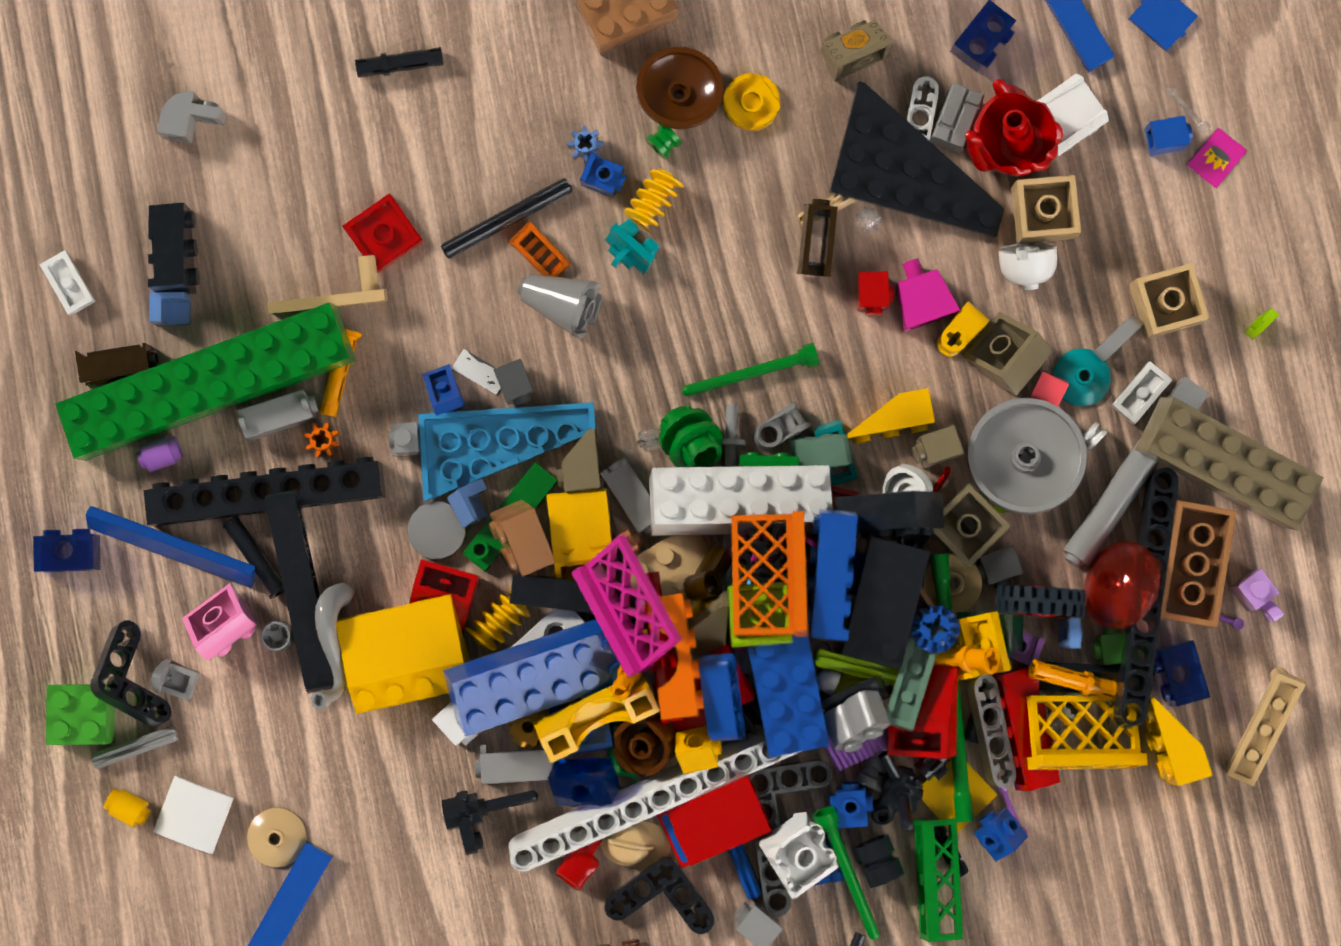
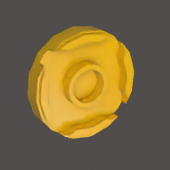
M745 73L735 77L728 84L723 96V109L728 120L735 127L745 131H758L768 127L776 119L780 109V94L776 85L768 77Z

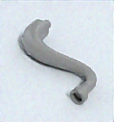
M342 582L327 588L319 597L315 608V625L318 638L334 678V685L331 690H320L312 695L311 703L318 710L328 707L331 702L339 699L344 693L347 683L337 638L336 624L340 609L351 602L352 597L355 595V590L352 586Z

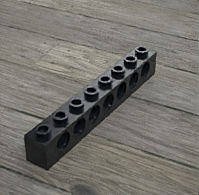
M374 457L357 458L356 464L345 465L344 460L327 462V467L316 468L315 464L299 465L298 471L287 472L286 468L269 469L268 475L260 476L257 475V471L239 473L240 478L228 479V475H217L210 477L211 482L199 483V479L181 480V485L171 487L170 482L152 484V489L143 490L147 525L153 527L267 513L265 499H261L258 493L260 486L265 483L270 484L272 488L271 494L288 491V484L292 480H299L301 489L298 496L301 508L386 498L382 463L374 461ZM352 472L358 473L360 478L358 485L354 488H348L345 482L347 475ZM322 476H328L330 486L326 491L320 492L316 486L317 481ZM235 487H240L242 498L238 502L233 503L229 497L230 491ZM210 490L213 494V500L208 506H203L200 501L201 495L205 491ZM181 494L184 499L183 506L178 510H174L171 501L175 495Z

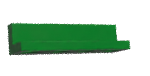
M913 819L920 939L927 942L963 940L957 819ZM948 825L949 838L941 845L935 840L934 826ZM943 853L950 859L951 863L950 869L944 876L936 869V861ZM944 884L952 889V898L946 906L938 900V891ZM947 913L954 920V933L940 934L939 922Z

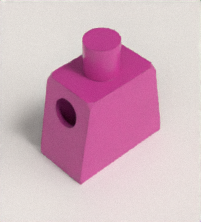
M919 258L902 264L907 279L898 282L896 292L904 332L954 316L960 311L937 269L924 273Z

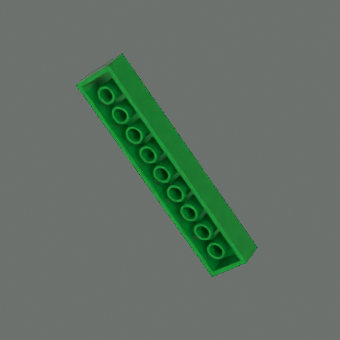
M328 302L57 402L55 405L73 459L87 461L357 361L339 309L336 305Z

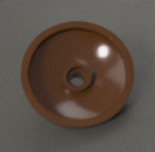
M670 47L656 52L642 65L637 77L636 93L641 108L653 121L672 129H689L705 123L716 113L722 101L723 80L718 67L702 52L687 47ZM681 94L683 95V98L676 99L674 95Z

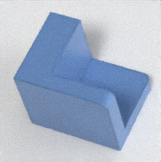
M149 292V322L156 326L190 325L191 296L185 292Z
M482 479L457 489L447 497L463 529L488 517L479 498V495L487 490Z

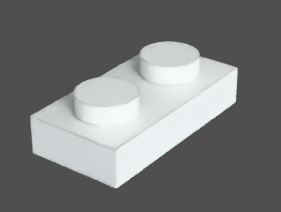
M66 250L39 264L68 315L72 316L96 302Z
M1149 361L1111 407L1134 425L1169 385L1172 379Z

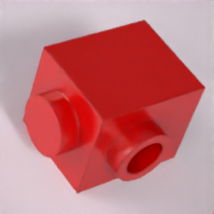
M888 271L859 272L856 277L858 311H865L866 316L882 315V311H887L889 308V303L894 302V286L889 285Z

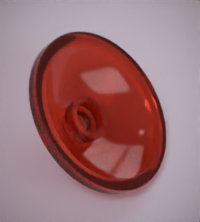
M1122 541L1110 545L1095 558L1087 572L1084 590H1086V608L1090 616L1097 623L1112 629H1122L1134 625L1148 613L1156 599L1160 583L1159 567L1153 554L1138 543Z

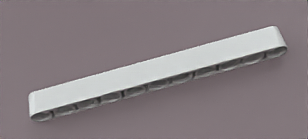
M763 728L758 729L755 736L752 733L747 734L746 741L739 739L736 742L731 741L722 745V754L718 755V766L720 768L716 772H708L709 769L683 774L680 764L514 836L508 846L511 865L518 871H529L799 752L769 757L768 750L763 749V746L766 744ZM739 755H747L743 760H735ZM692 778L690 783L681 784L684 779ZM659 790L665 791V793L660 796H654V793ZM632 802H637V803H638V804H637L635 807H633V808H627V807H626L629 803H632ZM604 814L611 815L608 819H599V817ZM574 827H583L580 831H571ZM549 838L556 839V841H554L553 843L544 842ZM522 850H527V851H529V852H528L527 854H525V855H518V854H517L519 851H522Z

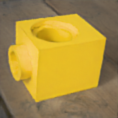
M707 726L675 732V755L683 774L718 767V755L722 754L721 741L710 740Z

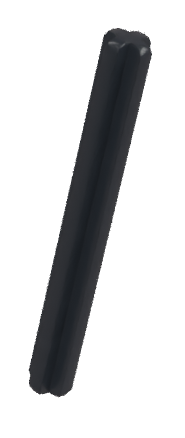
M562 178L442 243V251L447 258H452L572 192L568 180Z

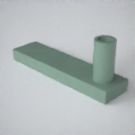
M940 618L933 625H925L931 629L930 640H933L937 632L943 633L944 629L940 628ZM912 633L906 648L902 668L899 670L886 711L890 725L911 732L914 730L937 653H930L921 649L913 640Z

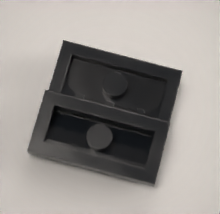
M878 675L822 700L821 704L823 708L830 711L843 704L853 695L864 690L878 691L881 701L891 698L894 686L885 685L882 676Z

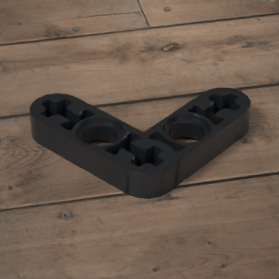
M124 620L114 626L109 633L91 679V691L94 696L148 726L157 727L169 720L172 712L171 706L165 699L126 678L140 641L141 632L136 623ZM126 630V636L129 639L123 642L125 634L122 631ZM114 652L120 656L122 661L120 667L112 664L110 660L111 653ZM109 677L108 682H107V686H108L110 689L106 690V689H105V683L102 682V681L105 680V679H107V678ZM127 691L135 694L137 699L135 706L130 705L126 701Z
M662 857L616 889L607 897L604 905L606 915L610 919L619 921L627 918L663 891L694 933L705 934L712 929L714 924L712 910L678 863L670 857ZM664 864L666 867L673 866L671 870L672 877L668 879L664 875L659 878L657 882L661 886L656 888L653 879L647 874L652 872L653 877L661 872L660 865ZM638 881H646L651 887L650 893L644 897L637 896L633 890L634 884ZM681 887L688 888L692 893L691 900L687 903H679L675 898L677 889ZM628 889L630 897L637 903L632 905L629 900L623 905L624 912L620 913L618 910L612 912V900L616 899V901L620 902L625 899L627 895L623 891ZM696 901H699L701 904L696 906L698 913L701 916L704 914L708 915L706 918L707 925L704 927L701 924H693L696 917L691 910L688 914L683 911L691 908Z

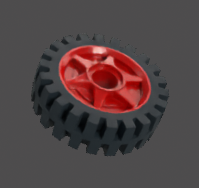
M997 586L996 611L998 613L1034 617L1085 618L1086 590L1046 586Z

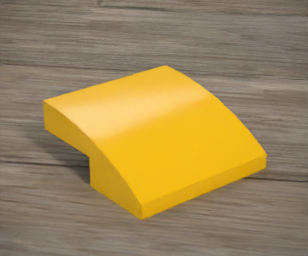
M998 611L958 619L960 626L959 637L951 648L961 649L966 645H973L977 649L994 647L1000 655V664L995 673L1011 670ZM958 667V681L989 675L985 674L982 670L965 672Z

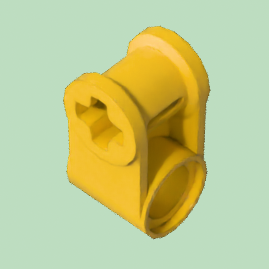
M968 301L937 339L938 351L946 357L956 356L971 339H974L990 319ZM953 336L957 341L951 347L947 342Z

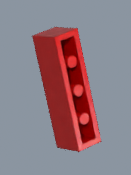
M1022 666L990 675L996 679L1016 769L1015 790L1031 792L1061 782L1059 778L1060 770H1028L1027 758L1032 757L1027 697L1040 696L1038 688L1040 682L1037 679L1029 678V666ZM1037 703L1038 715L1045 721L1046 707L1044 703ZM1045 731L1040 736L1041 749H1050L1053 744V739Z

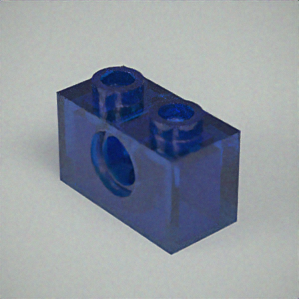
M72 529V535H61V530H44L43 536H33L34 572L101 570L100 535L91 534V529ZM69 542L72 545L73 552L70 557L64 558L62 547Z
M1185 640L1156 648L1154 670L1157 674L1160 673L1163 685H1160V691L1165 702H1169L1170 706L1178 707L1210 698L1194 640ZM1177 666H1181L1185 671V677L1181 682H1177L1173 678V670Z
M612 758L559 759L555 761L548 776L556 806L612 805L620 788Z

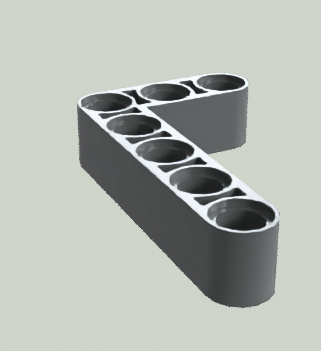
M816 759L768 766L749 774L751 780L757 774H763L767 777V786L763 790H756L761 804H768L772 808V814L768 820L773 831L780 826L776 794L822 788L829 784L832 779L831 767L826 762ZM817 765L823 766L826 770L825 778L819 782L813 781L810 777L811 769ZM786 770H793L797 775L796 782L791 786H785L781 783V775ZM760 836L755 838L754 842L763 901L766 910L770 914L782 916L790 910L791 896L779 877L770 879L765 876V868L770 862L759 846L760 838L762 837ZM780 893L785 896V904L781 908H773L769 905V899L773 894Z

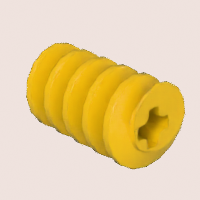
M658 168V170L653 169L649 172L652 180L645 179L643 181L646 190H637L636 194L640 199H631L630 204L634 209L625 208L624 214L628 219L649 233L651 231L648 229V225L656 227L659 225L654 216H665L660 207L666 206L670 208L672 206L667 197H678L673 189L674 186L684 188L683 183L661 168Z
M503 594L499 595L502 603L501 606L494 602L490 604L493 610L492 614L484 610L482 611L485 619L484 622L477 619L473 620L476 630L468 627L465 628L469 635L484 649L496 651L497 647L494 640L504 643L506 640L502 632L512 635L514 631L511 623L520 627L522 621L519 616L522 615L526 618L531 616L525 605L509 604L510 597Z

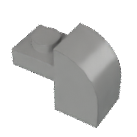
M193 91L181 92L172 96L164 104L160 113L157 133L166 140L192 143L196 121L224 126L226 114L219 107V104L215 102L201 101V104H199L200 98Z

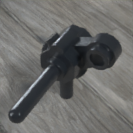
M888 750L881 752L878 757L888 776L883 784L884 791L878 799L873 801V811H870L871 818L877 824L886 825L893 820L895 813L900 810L901 826L904 830L910 831L914 826L912 814L916 812L918 800L920 801L923 796V789H921L923 784L912 768L902 765L897 767L893 757L888 755ZM881 812L887 813L885 816H879L878 814Z
M531 790L485 800V798L479 799L477 792L468 794V791L457 792L455 797L442 800L446 828L448 831L460 830L466 855L478 853V850L484 849L481 832H475L473 825L484 823L483 816H487L488 812L535 802L538 799V793Z

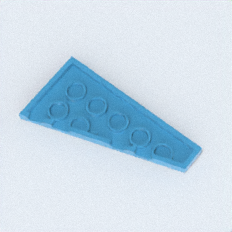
M594 402L443 413L438 416L435 413L418 414L423 501L427 502L579 440L588 429H595L596 431Z

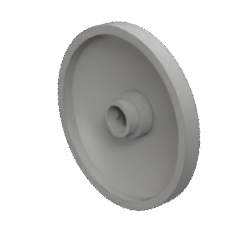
M1018 398L995 406L979 420L969 441L967 462L969 473L975 486L990 503L1011 513L1035 515L1055 509L1071 497L1083 478L1087 463L1085 440L1078 425L1065 411L1044 400Z

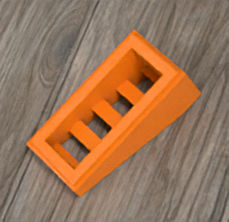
M529 221L508 241L541 275L558 277L571 264ZM532 233L534 237L522 247L520 243ZM540 241L543 245L531 256L528 252ZM549 249L552 253L539 264L536 260ZM557 257L560 262L548 273L545 268Z

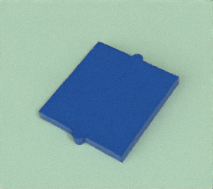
M1141 0V5L1129 17V20L1167 52L1179 37L1185 36V30L1198 15L1180 0Z

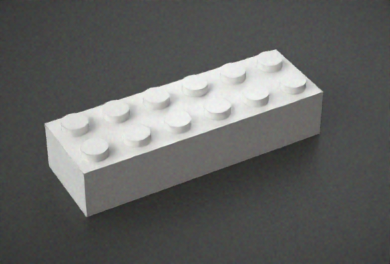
M829 465L652 468L649 478L652 536L732 534L731 515L792 514V511H804L805 533H812L813 517H819V510H833ZM773 522L766 529L770 534V528L777 525L779 526L777 534L786 533V522ZM738 523V534H745V531L748 529H752L754 534L759 531L751 523ZM758 523V524H759L761 527H763L766 523Z

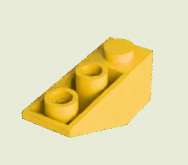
M929 388L899 393L847 434V439L853 440L854 444L871 442V436L882 435L883 439L899 437V431L911 429V434L929 431L928 426H932L935 423Z

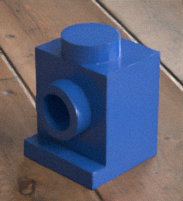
M590 153L580 182L581 186L614 198L616 190L622 191L627 175L623 174V166ZM605 170L610 173V176L607 179H602L599 173Z

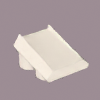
M1077 73L1038 100V102H1043L1048 106L1055 121L1063 129V138L1058 144L1057 156L1071 149L1085 137L1095 133L1102 125L1109 121L1107 111L1101 106L1085 83L1084 78Z
M807 812L793 814L791 819L767 836L760 838L759 846L792 899L800 896L839 867L834 851L828 848L824 842L825 832L822 826L812 822Z

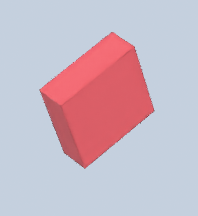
M1042 370L1030 394V398L1044 400L1058 407L1069 386V382Z

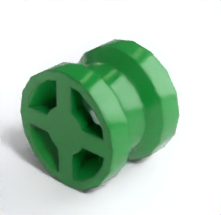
M662 125L658 126V131L654 135L650 134L645 138L649 146L665 160L670 156V151L674 147H679L682 144L681 139L671 128Z

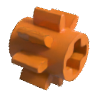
M328 422L324 424L323 428L312 424L314 429L312 433L304 434L310 440V444L305 447L306 450L317 449L315 457L319 459L323 452L333 457L331 450L334 447H341V444L336 442L335 438L340 432L338 430L329 432L330 423ZM325 434L329 442L328 444L323 443L321 446L317 442V438L323 437Z

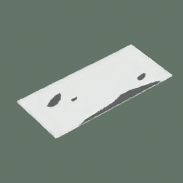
M463 349L452 369L496 395L500 390V385L493 370L496 367Z

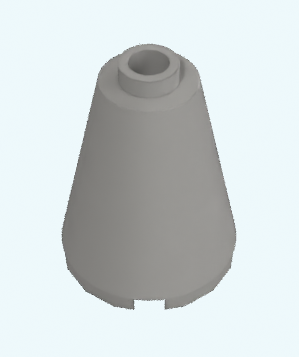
M530 274L527 278L521 280L518 288L522 302L578 338H583L587 335L588 332L583 331L587 324L593 326L602 301V294L597 293L598 289L602 288V285L595 281Z

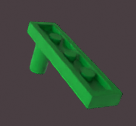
M535 462L498 509L522 499L536 510L558 480ZM491 518L462 553L484 572L488 570L500 555L499 550L503 549L502 544L493 537L488 523L493 522Z

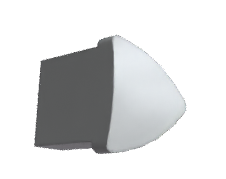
M167 658L153 672L152 688L156 693L162 694L164 692L190 701L200 672L174 664L173 660Z

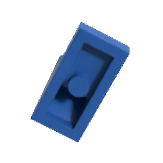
M450 364L423 374L431 405L436 416L465 406Z

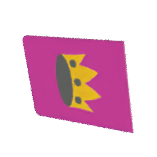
M1217 128L1187 166L1213 187L1217 188L1246 153V149L1223 130Z

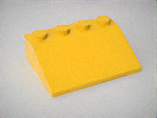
M451 594L337 620L336 629L347 686L356 714L448 694L449 691L443 670L470 661Z

